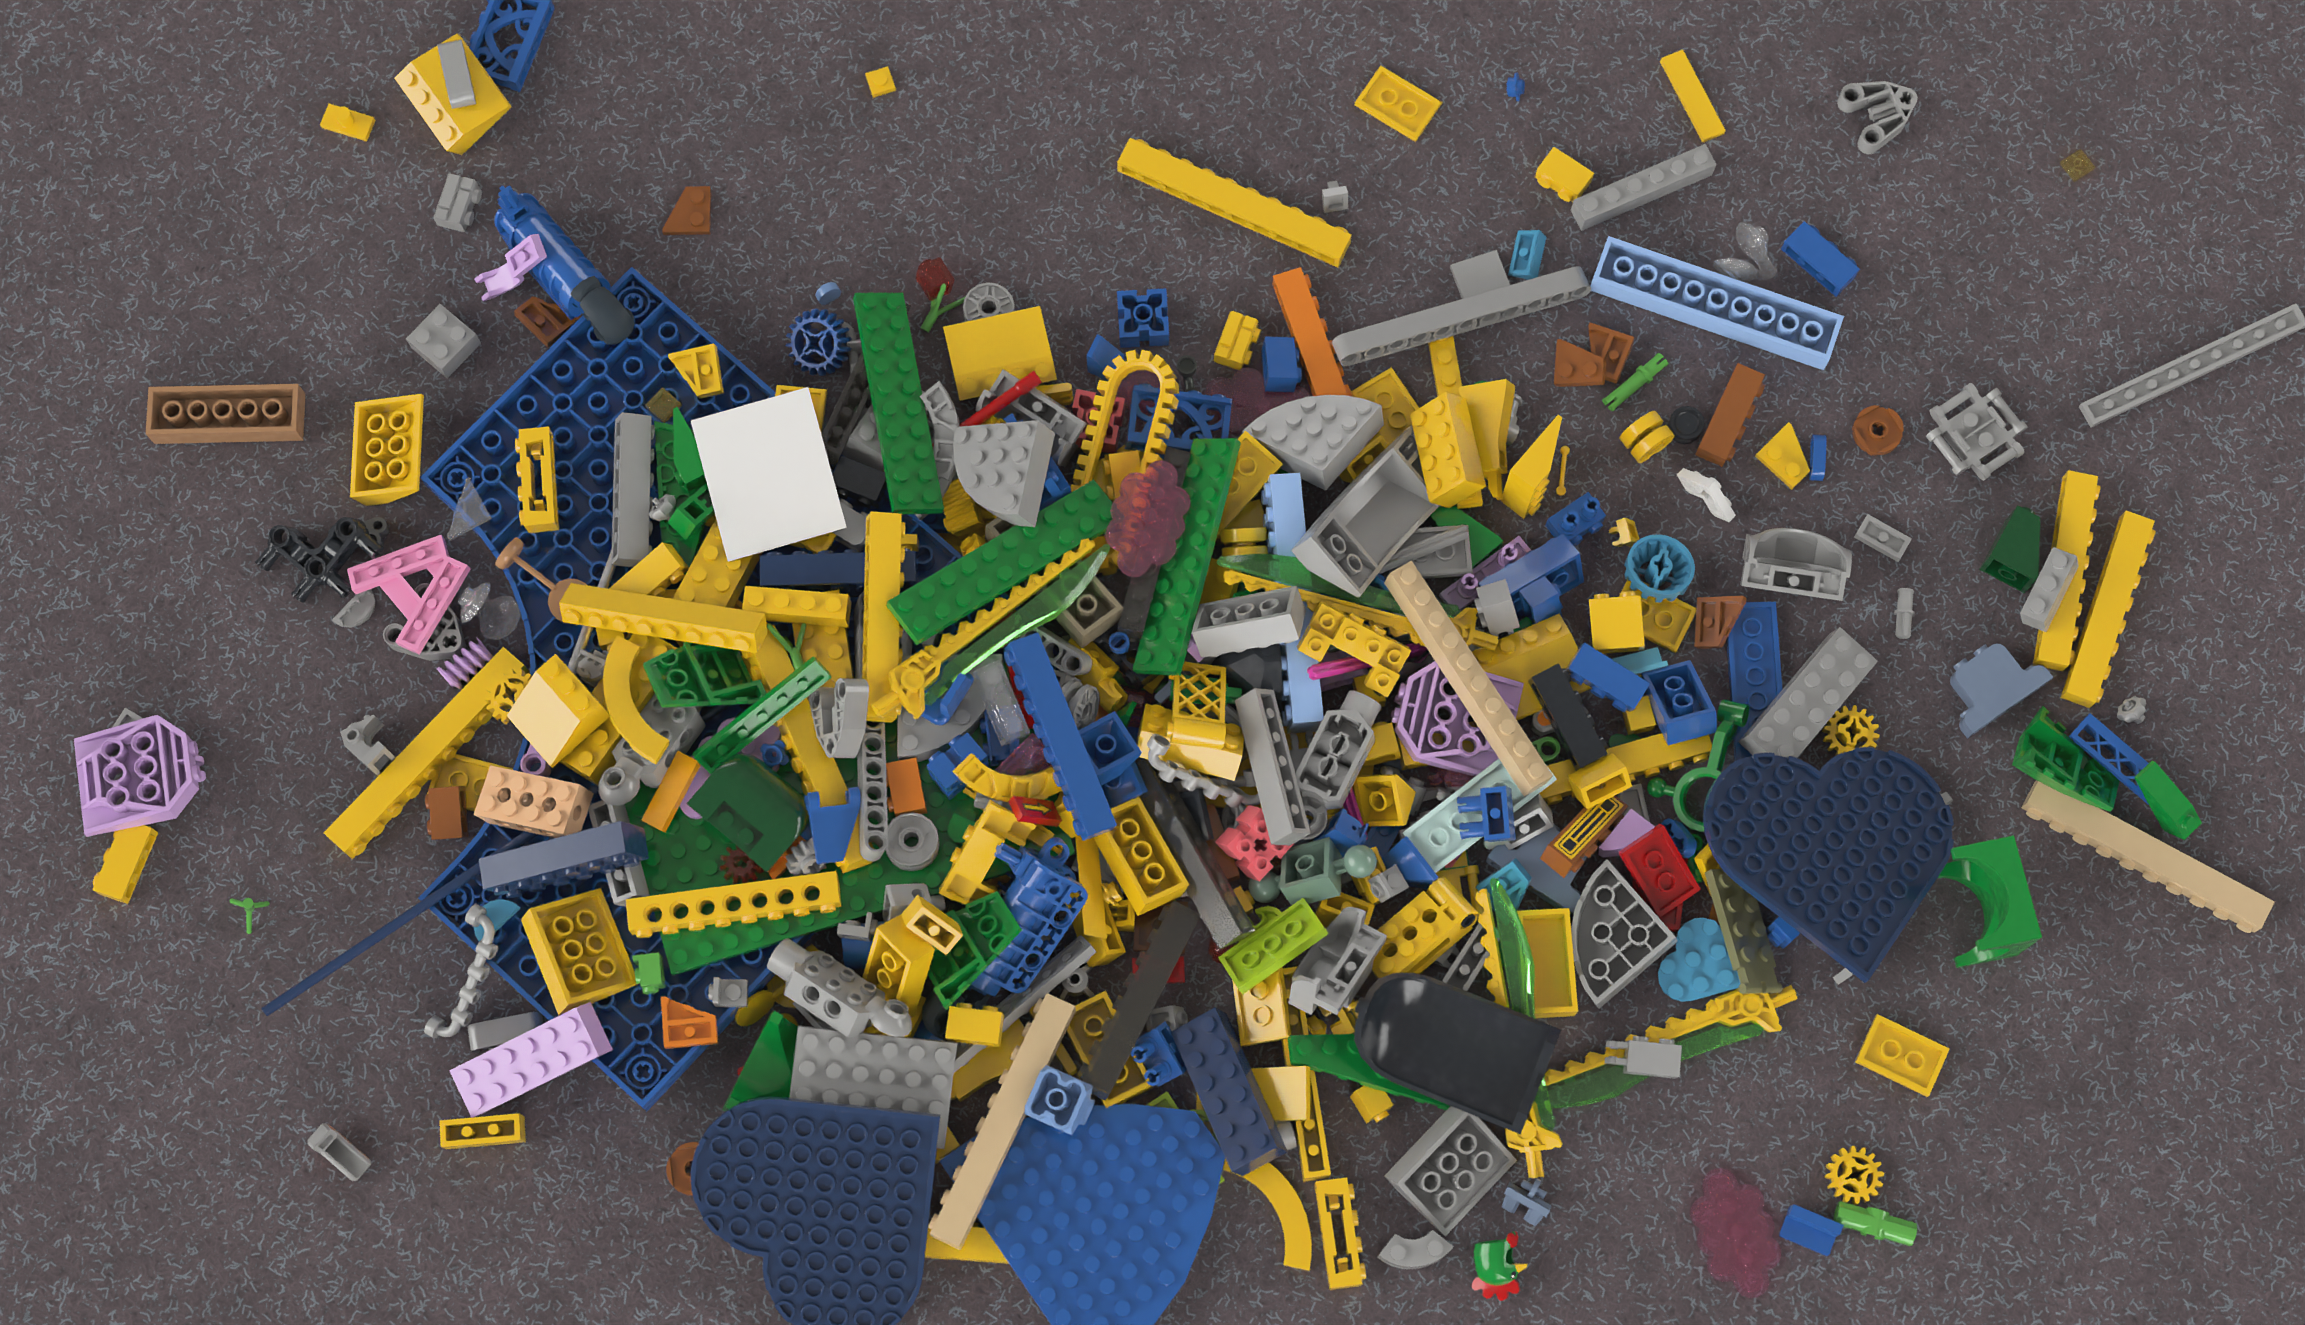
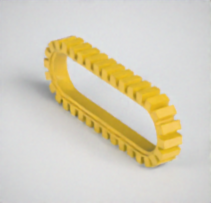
M1135 350L1126 352V362L1120 355L1112 360L1117 367L1116 369L1108 365L1106 366L1103 375L1109 381L1099 380L1097 390L1103 396L1095 395L1093 405L1100 411L1091 410L1089 416L1090 421L1096 426L1087 425L1085 431L1087 437L1092 441L1083 439L1081 449L1088 456L1079 454L1077 464L1084 471L1075 469L1073 479L1080 486L1071 484V492L1094 479L1121 381L1129 373L1137 370H1147L1155 373L1160 381V394L1122 538L1111 552L1103 555L1087 553L1081 558L1093 574H1099V570L1104 574L1114 573L1113 563L1121 570L1128 565L1123 556L1126 555L1133 559L1138 552L1131 544H1141L1143 534L1136 528L1145 529L1147 519L1140 513L1149 514L1151 504L1144 498L1153 499L1155 489L1148 483L1157 484L1159 478L1158 473L1152 468L1161 469L1163 463L1162 458L1156 453L1165 454L1167 448L1165 442L1160 438L1169 440L1171 430L1166 424L1173 425L1175 415L1170 409L1177 410L1179 401L1174 395L1179 394V384L1175 380L1177 378L1165 360L1157 354L1154 357L1150 351L1142 350L1140 356Z

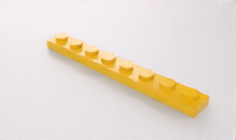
M1453 336L1428 343L1437 397L1445 392L1461 397L1459 387L1462 386ZM1481 490L1457 503V509L1482 506Z

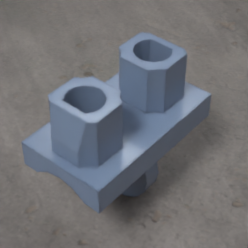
M1536 1178L1533 1184L1523 1180L1520 1185L1522 1188L1509 1182L1504 1192L1506 1195L1502 1208L1515 1213L1519 1204L1522 1203L1529 1207L1524 1220L1536 1226L1543 1216L1547 1217L1551 1205L1540 1199H1544L1547 1192L1538 1188L1541 1180Z

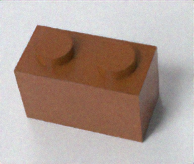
M465 786L428 788V794L425 796L426 808L430 810L427 831L431 835L432 840L469 837Z

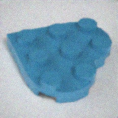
M1695 918L1686 922L1677 933L1676 951L1667 955L1660 964L1658 982L1662 991L1673 1000L1688 1002L1739 988L1741 984L1737 971H1733L1720 925L1715 920L1707 918Z

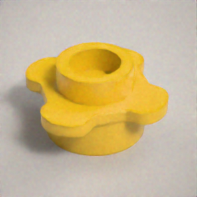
M1112 881L1109 884H1102L1104 900L1107 904L1111 903L1113 906H1118L1119 901L1123 900L1124 897L1116 882Z

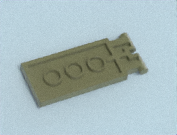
M1711 869L1705 872L1733 971H1737L1741 983L1739 985V992L1741 994L1781 993L1782 985L1777 982L1773 968L1776 967V963L1757 899L1734 882L1723 869Z

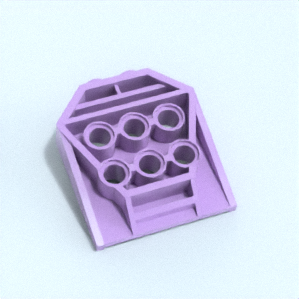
M1436 661L1409 676L1405 683H1400L1398 695L1395 696L1394 701L1400 706L1399 708L1395 707L1391 714V722L1396 723L1394 731L1413 761L1476 776L1499 758L1479 727L1474 728L1468 724V716L1471 715L1456 692L1455 695H1447L1444 692V684L1450 683ZM1485 672L1516 719L1524 683ZM1444 708L1448 710L1450 718L1448 720L1440 719L1438 709ZM1440 733L1444 737V744H1435L1432 740V734ZM1464 740L1473 743V752H1466L1462 748Z
M159 715L74 739L84 835L87 837L175 819L199 790L198 782L204 781L206 778V773L200 770V766L204 764V758L198 756L196 741H192L185 732ZM151 742L148 749L142 750L143 745ZM120 749L116 756L111 757L114 750ZM154 766L149 774H145L148 767ZM123 772L122 777L114 781L115 776ZM156 790V794L152 798H147L151 791ZM126 796L125 801L117 805L118 799Z

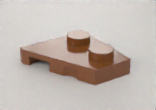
M1744 596L1698 597L1694 647L1697 649L1722 648L1747 598Z

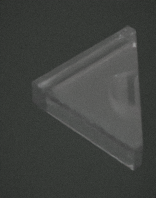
M469 477L465 479V485L458 500L450 530L447 533L450 541L492 519Z

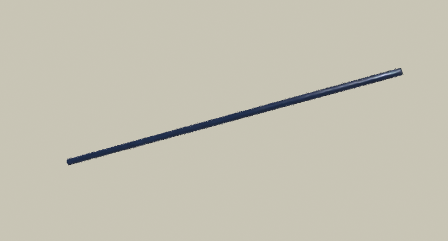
M713 705L699 715L704 723H706L731 705ZM597 785L587 789L594 793L592 799L599 794ZM525 831L490 855L517 849L539 834ZM479 862L263 1006L262 1010L268 1017L481 874Z

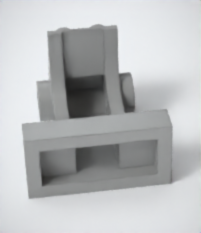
M365 715L363 717L364 720L350 724L340 733L344 746L378 777L396 757L379 741L372 747L373 737L384 724L375 715Z

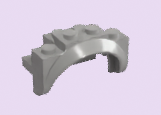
M1002 370L990 391L984 389L976 405V412L1009 390L1020 379L1006 370ZM1036 388L1026 395L1019 397L994 415L995 418L1004 420L1005 417L1013 413L1017 421L1021 419L1023 421L1039 420L1055 433L1051 456L1056 465L1066 467L1076 451L1078 445L1075 442L1087 424L1072 414L1069 409Z
M1774 528L1755 535L1746 534L1742 557L1744 559V566L1740 585L1843 601L1846 578H1850L1852 552L1826 536L1802 529Z
M1346 907L1326 928L1329 934L1310 948L1292 976L1289 1004L1312 1015L1317 1006L1336 1015L1342 1007L1348 1008L1371 973L1374 958L1387 938V935L1364 924L1366 911L1355 907Z

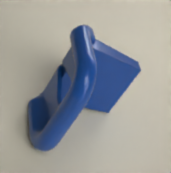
M948 660L941 664L937 681L924 691L925 711L921 716L936 725L946 724L974 682L972 674ZM943 683L949 689L943 699L932 694L931 689L934 684Z

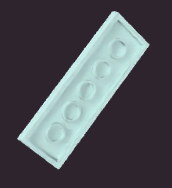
M1497 759L1402 832V834L1410 839L1436 873L1482 838L1461 839L1460 832L1468 831L1459 828L1461 822L1482 821L1483 818L1482 811L1459 813L1458 806L1466 804H1458V797L1480 795V788L1507 786L1512 790L1514 813L1556 781L1557 778L1553 775L1544 786L1524 797L1500 759Z

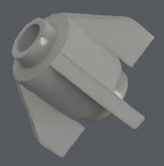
M1087 964L1082 968L1078 967L1066 980L1062 981L1064 990L1059 999L1066 1001L1069 995L1078 997L1083 994L1089 999L1094 997L1095 995L1088 988L1087 975L1093 967H1088ZM1071 978H1080L1077 984H1073L1070 981Z

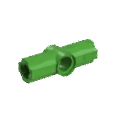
M1841 1201L1838 1202L1833 1221L1842 1224L1847 1229L1859 1231L1863 1236L1869 1234L1875 1236L1874 1239L1877 1240L1887 1239L1907 1246L1913 1245L1917 1233V1223L1889 1216L1890 1213L1870 1207L1865 1209Z

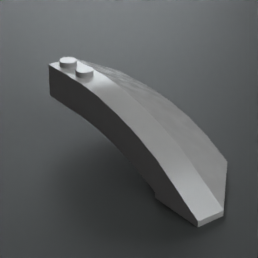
M1412 425L1397 437L1343 490L1291 550L1307 570L1357 598L1362 595L1404 542L1440 506L1429 502Z

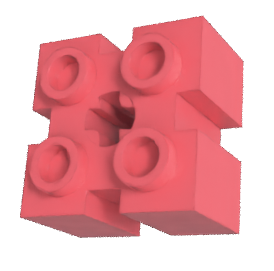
M1076 389L1072 411L1075 416L1087 423L1075 442L1081 448L1083 439L1092 441L1085 434L1087 425L1096 426L1089 419L1091 410H1100L1093 405L1095 392ZM1115 398L1101 452L1116 453L1119 440V426L1122 427L1125 413V398Z
M1248 805L1235 819L1239 825L1235 829L1228 827L1215 843L1227 856L1238 859L1235 864L1247 877L1261 881L1274 867L1270 861L1274 857L1281 859L1294 843L1292 845L1271 844L1262 808Z

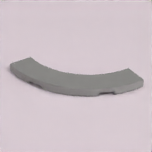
M938 381L920 397L929 411L934 426L933 453L941 495L943 497L956 471L953 442L955 427H960L954 403L943 384ZM915 514V515H916V516L918 517V519L921 521V520L924 519L928 514Z

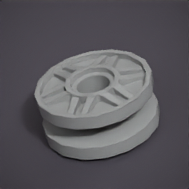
M988 282L979 284L969 290L964 298V320L967 322L1015 311L1013 297L1006 288L999 284ZM988 307L993 308L995 310L991 314H986L985 312H983V310Z
M1075 680L1066 682L1061 689L1076 726L1080 730L1095 721L1100 701L1099 692L1096 687L1087 684L1083 686L1081 682Z
M911 812L901 814L889 823L888 845L885 850L890 861L895 866L907 871L922 870L929 866L937 857L940 846L937 829L930 819L922 814ZM909 837H916L919 840L918 844L914 847L906 846L905 841Z

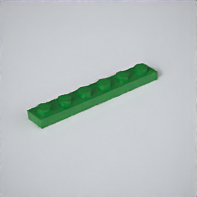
M813 656L694 751V758L712 774L726 759L741 751L831 679L830 672Z

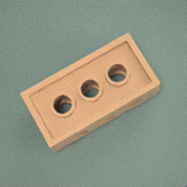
M490 765L474 815L489 824L558 838L582 830L594 793L580 784Z

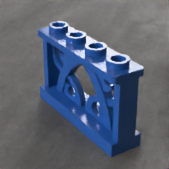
M488 0L486 10H483L480 14L478 29L471 35L470 49L477 59L481 55L487 56L486 60L483 61L484 64L492 62L493 59L496 60L492 66L484 68L495 84L511 88L514 91H521L555 10L552 0H513L517 4L516 12H513L509 4L507 10H500L504 0ZM522 3L532 7H536L537 9L523 10ZM521 21H523V26L526 24L530 25L527 31L521 30ZM515 23L516 31L523 39V43L513 44L501 53L495 43L494 33L507 25ZM513 51L518 52L515 59L511 58L510 53ZM501 66L510 74L506 76L495 71Z
M1145 383L1133 386L1125 449L1145 451L1160 388H1154L1152 385ZM1179 391V394H1174L1179 401L1177 410L1181 409L1197 426L1187 429L1181 438H1175L1172 429L1169 427L1171 430L1169 440L1160 438L1167 445L1166 455L1187 456L1189 458L1193 443L1189 435L1192 433L1200 432L1201 434L1195 435L1198 439H1213L1211 431L1221 429L1220 438H1228L1232 399L1226 398V396L1221 394L1203 395L1199 391ZM1142 400L1155 403L1154 407L1146 405V410L1152 414L1151 417L1141 412L1139 403ZM1206 410L1219 411L1221 420L1214 425H1208L1207 422H1210L1214 415H1207ZM1136 416L1147 422L1141 433L1135 432Z

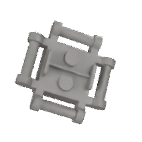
M1969 383L1963 387V391L1942 405L1934 406L1929 411L1939 427L1929 432L1926 437L1938 447L1953 467L1952 471L1956 476L1972 468L1976 475L1984 481L1991 476L1990 473L2014 457L2019 458L2024 454L2021 444L2013 438L2026 430L2028 426L2024 421L2021 422L2001 397L2002 393L1998 388H1995L1981 398L1977 388L1972 383ZM1967 399L1971 401V406L1950 420L1945 417L1946 413ZM1993 402V404L1997 407V409L2004 416L2007 422L2011 425V430H2006L2005 422L1995 411V409L1992 406L1989 407L1988 404ZM2004 445L2007 447V451L1986 465L1980 462Z

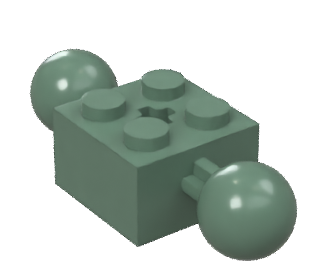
M1330 837L1291 847L1282 857L1281 875L1277 876L1274 872L1269 871L1261 881L1250 878L1249 892L1256 901L1269 903L1274 901L1282 891L1291 906L1302 898L1310 904L1341 896V874L1348 872L1353 877L1365 878L1375 870L1377 858L1374 851L1368 846L1355 845L1347 850L1342 859V855Z

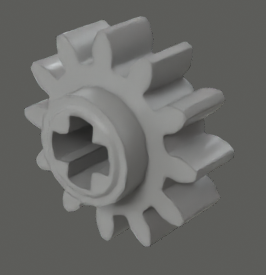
M812 837L809 841H800V844L791 848L793 854L786 856L788 861L786 866L794 876L817 874L822 869L827 868L825 864L816 863Z

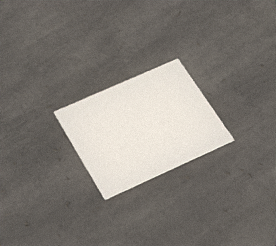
M808 387L691 420L728 562L847 528Z

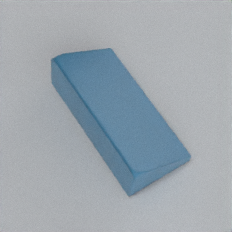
M1518 230L1508 273L1509 276L1527 280L1538 277L1546 236L1540 230Z

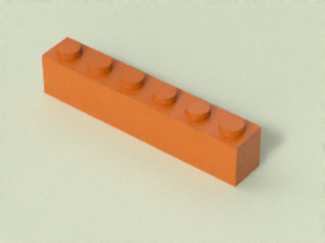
M1299 267L1274 275L1272 285L1291 337H1294L1295 347L1299 348V359L1312 395L1352 396L1349 385H1344L1341 378L1344 376L1341 363H1336L1333 356L1336 352L1332 345V340L1328 341L1325 333L1328 332L1324 318L1320 319L1317 311L1320 310L1316 296H1311L1309 289L1312 286L1308 274L1304 275L1302 268Z

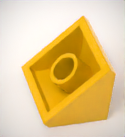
M1397 774L1357 776L1354 782V789L1364 825L1366 823L1369 826H1404L1407 824L1416 792Z

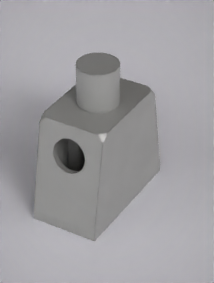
M924 883L886 885L883 903L884 910L882 912L884 923L902 914L917 895L924 898L940 911L945 910L943 895L930 896L927 885Z

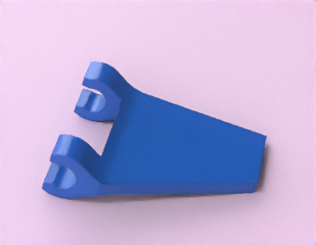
M859 787L848 788V791H845L847 802L845 805L820 807L819 792H809L807 796H804L817 864L841 862L844 860L861 806Z

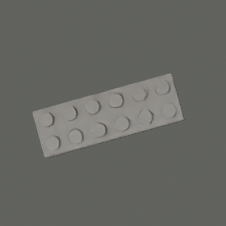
M1839 627L1824 639L1738 742L1752 755L1774 753L1777 756L1797 758L1878 661Z

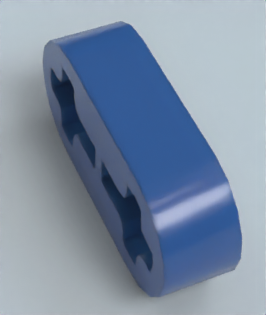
M1813 434L1810 442L1809 480L1823 481L1826 467V435Z
M1669 818L1665 819L1661 824L1665 826L1682 858L1688 859L1692 857L1697 847L1695 838L1680 821Z

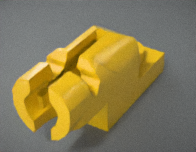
M1070 638L1068 642L1088 654L1092 660V668L1089 673L1075 675V678L1081 680L1083 686L1087 684L1096 687L1099 692L1100 706L1109 714L1113 710L1116 712L1124 705L1128 698V694L1113 679L1119 667L1093 641L1084 648H1081Z

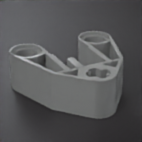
M1887 81L1851 83L1843 87L1837 104L1840 110L1847 113L1871 107L1868 109L1869 118L1873 122H1878L1864 128L1857 145L1864 154H1873L1902 131L1917 103L1918 97L1914 90ZM1845 96H1850L1855 101H1849ZM1866 138H1872L1875 143L1868 142Z
M422 583L414 591L422 598L430 584ZM449 606L439 621L446 627L442 629L438 625L436 626L430 637L434 643L427 642L420 655L399 646L396 642H392V637L397 633H401L404 628L402 625L392 623L383 631L385 642L393 650L429 661L452 659L454 654L460 657L462 656L460 649H466L460 620ZM450 642L457 643L455 647L448 646Z
M839 678L836 681L835 687H819L809 695V704L816 736L829 758H855L858 754L866 729L869 685L865 679Z

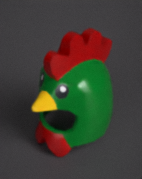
M1517 1232L1508 1233L1506 1239L1478 1242L1474 1245V1264L1478 1277L1473 1280L1472 1288L1474 1290L1482 1289L1483 1297L1487 1299L1497 1294L1498 1299L1504 1301L1508 1298L1509 1292L1518 1294L1520 1291L1516 1278L1518 1273L1524 1270L1528 1264H1518L1513 1260V1248L1518 1243Z

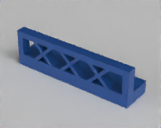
M2091 713L2088 714L2069 735V738L2148 804L2134 777L2149 763ZM2084 729L2095 739V742H2085L2078 734ZM2100 746H2104L2111 752L2115 759H2105L2101 756ZM2120 763L2125 764L2132 770L2135 776H2125L2122 774Z

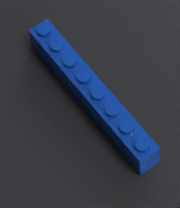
M1037 632L1010 642L1004 652L1006 663L1009 667L1012 666L1015 685L1019 691L1022 690L1025 698L1023 701L1025 710L1033 717L1035 722L1033 724L1034 732L1037 738H1041L1044 744V757L1048 763L1051 762L1054 781L1063 791V803L1066 810L1072 813L1074 818L1073 828L1076 834L1080 835L1082 840L1085 841L1111 831L1117 826L1039 633Z

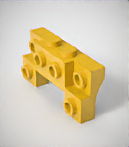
M1320 600L1297 645L1298 651L1321 662L1330 644L1372 666L1363 683L1365 686L1388 697L1400 677L1399 672L1408 658L1411 649L1385 635L1387 631L1375 624L1372 627L1364 624V619L1352 612L1350 615H1347Z
M989 800L979 820L975 822L974 826L969 825L963 835L965 842L961 849L956 847L950 858V861L953 862L952 867L939 888V894L966 905L998 891V888L983 881L996 858L994 854L997 851V845H1001L1002 842L1004 843L1006 838L1019 846H1025L1026 839L1031 830L1035 829L1036 824L1018 822L1013 811Z

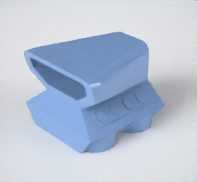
M1046 1065L1040 1071L1026 1102L1025 1114L1072 1135L1078 1125H1085L1095 1101L1091 1098L1093 1085Z

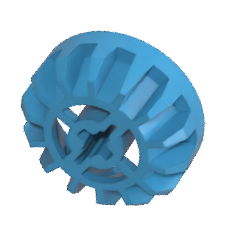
M1649 535L1639 539L1630 549L1624 563L1626 567L1624 575L1625 579L1631 581L1630 588L1633 591L1639 589L1642 592L1641 597L1647 599L1648 596L1655 597V602L1661 603L1665 598L1671 602L1678 595H1683L1695 573L1694 560L1689 550L1678 540L1665 535ZM1650 561L1646 570L1640 568L1644 563ZM1639 574L1644 575L1649 583V587L1641 581ZM1665 581L1672 583L1668 588L1658 590V587L1663 585Z

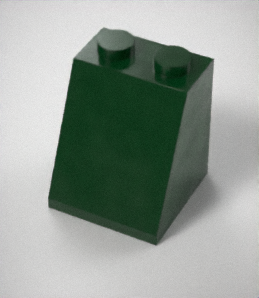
M2017 505L2005 520L1979 570L2025 593L2039 576L2040 517L2035 515L2032 509Z

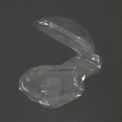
M1740 222L1736 227V239L1739 247L1747 256L1756 261L1760 270L1756 269L1749 262L1733 258L1714 260L1712 263L1714 269L1719 274L1742 282L1754 279L1762 282L1773 278L1777 273V268L1772 265L1768 257L1767 243L1769 238L1766 231L1760 226L1755 227L1750 223Z
M490 582L482 583L475 588L468 586L458 600V604L462 607L460 615L462 623L469 622L474 616H477L480 619V631L483 632V636L492 640L508 637L511 632L515 631L520 620V612L517 602L511 596H501L491 600L487 597L491 589Z

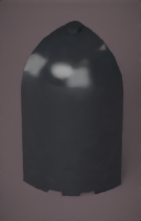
M1393 973L1379 978L1369 989L1365 999L1359 998L1354 1011L1359 1013L1355 1023L1354 1041L1360 1056L1374 1072L1393 1083L1518 1134H1521L1562 1031L1557 1027L1435 978L1416 973Z

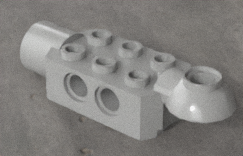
M1350 690L1340 710L1326 712L1295 773L1305 814L1313 817V821L1309 824L1311 834L1302 839H1311L1320 835L1327 824V810L1342 808L1375 742L1374 731L1371 727L1381 709V705L1365 694Z
M654 694L640 713V716L646 718L647 724L653 730L669 740V746L658 763L654 764L633 750L630 744L622 738L612 751L617 761L616 765L607 769L599 781L598 793L600 798L606 804L613 806L623 805L636 796L640 788V780L645 786L658 788L677 751L686 754L706 727L699 715L704 706L662 708L656 694Z
M786 938L770 956L767 969L786 981L784 995L846 1037H856L859 1033H863L865 1028L872 1025L879 1031L894 1037H904L911 1032L912 1021L908 1014L909 1008L905 1003L895 999L886 1001L883 991L878 989L873 983L857 975L852 969L836 961L831 955L823 951L809 952L791 939Z

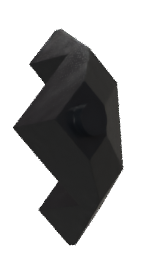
M1280 643L1272 644L1265 648L1246 649L1243 652L1224 653L1211 663L1213 666L1226 667V683H1228V687L1242 689L1241 696L1254 688L1274 690L1281 717L1282 672ZM1208 674L1206 676L1208 678L1220 679V675ZM1229 704L1237 711L1236 704Z

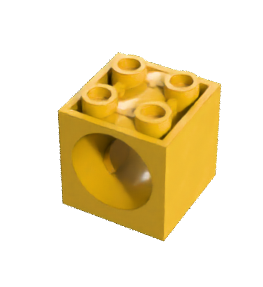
M1621 592L1619 597L1609 598V594H1596L1594 599H1589L1593 648L1602 654L1644 651L1640 595L1635 596V592Z

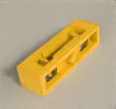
M549 426L518 429L519 438H515L516 452L520 453V462L516 463L517 475L521 477L522 486H518L519 501H523V510L519 511L521 526L524 525L528 533L559 530L553 433ZM530 451L534 460H541L542 491L547 502V511L545 510L546 505L543 499L536 500L534 464L530 459Z
M1347 1177L1316 1181L1315 1191L1329 1290L1361 1286L1362 1279H1366L1364 1263L1359 1264L1358 1253L1362 1252V1243L1360 1236H1355L1354 1226L1359 1224L1357 1210H1352L1350 1200L1355 1199L1353 1184H1348ZM1325 1196H1328L1329 1210L1339 1209L1338 1197H1342L1344 1210L1341 1211L1346 1252L1347 1255H1350L1352 1269L1348 1270L1347 1257L1339 1258L1337 1260L1339 1273L1337 1274L1333 1258L1336 1257L1337 1253L1331 1212H1327Z

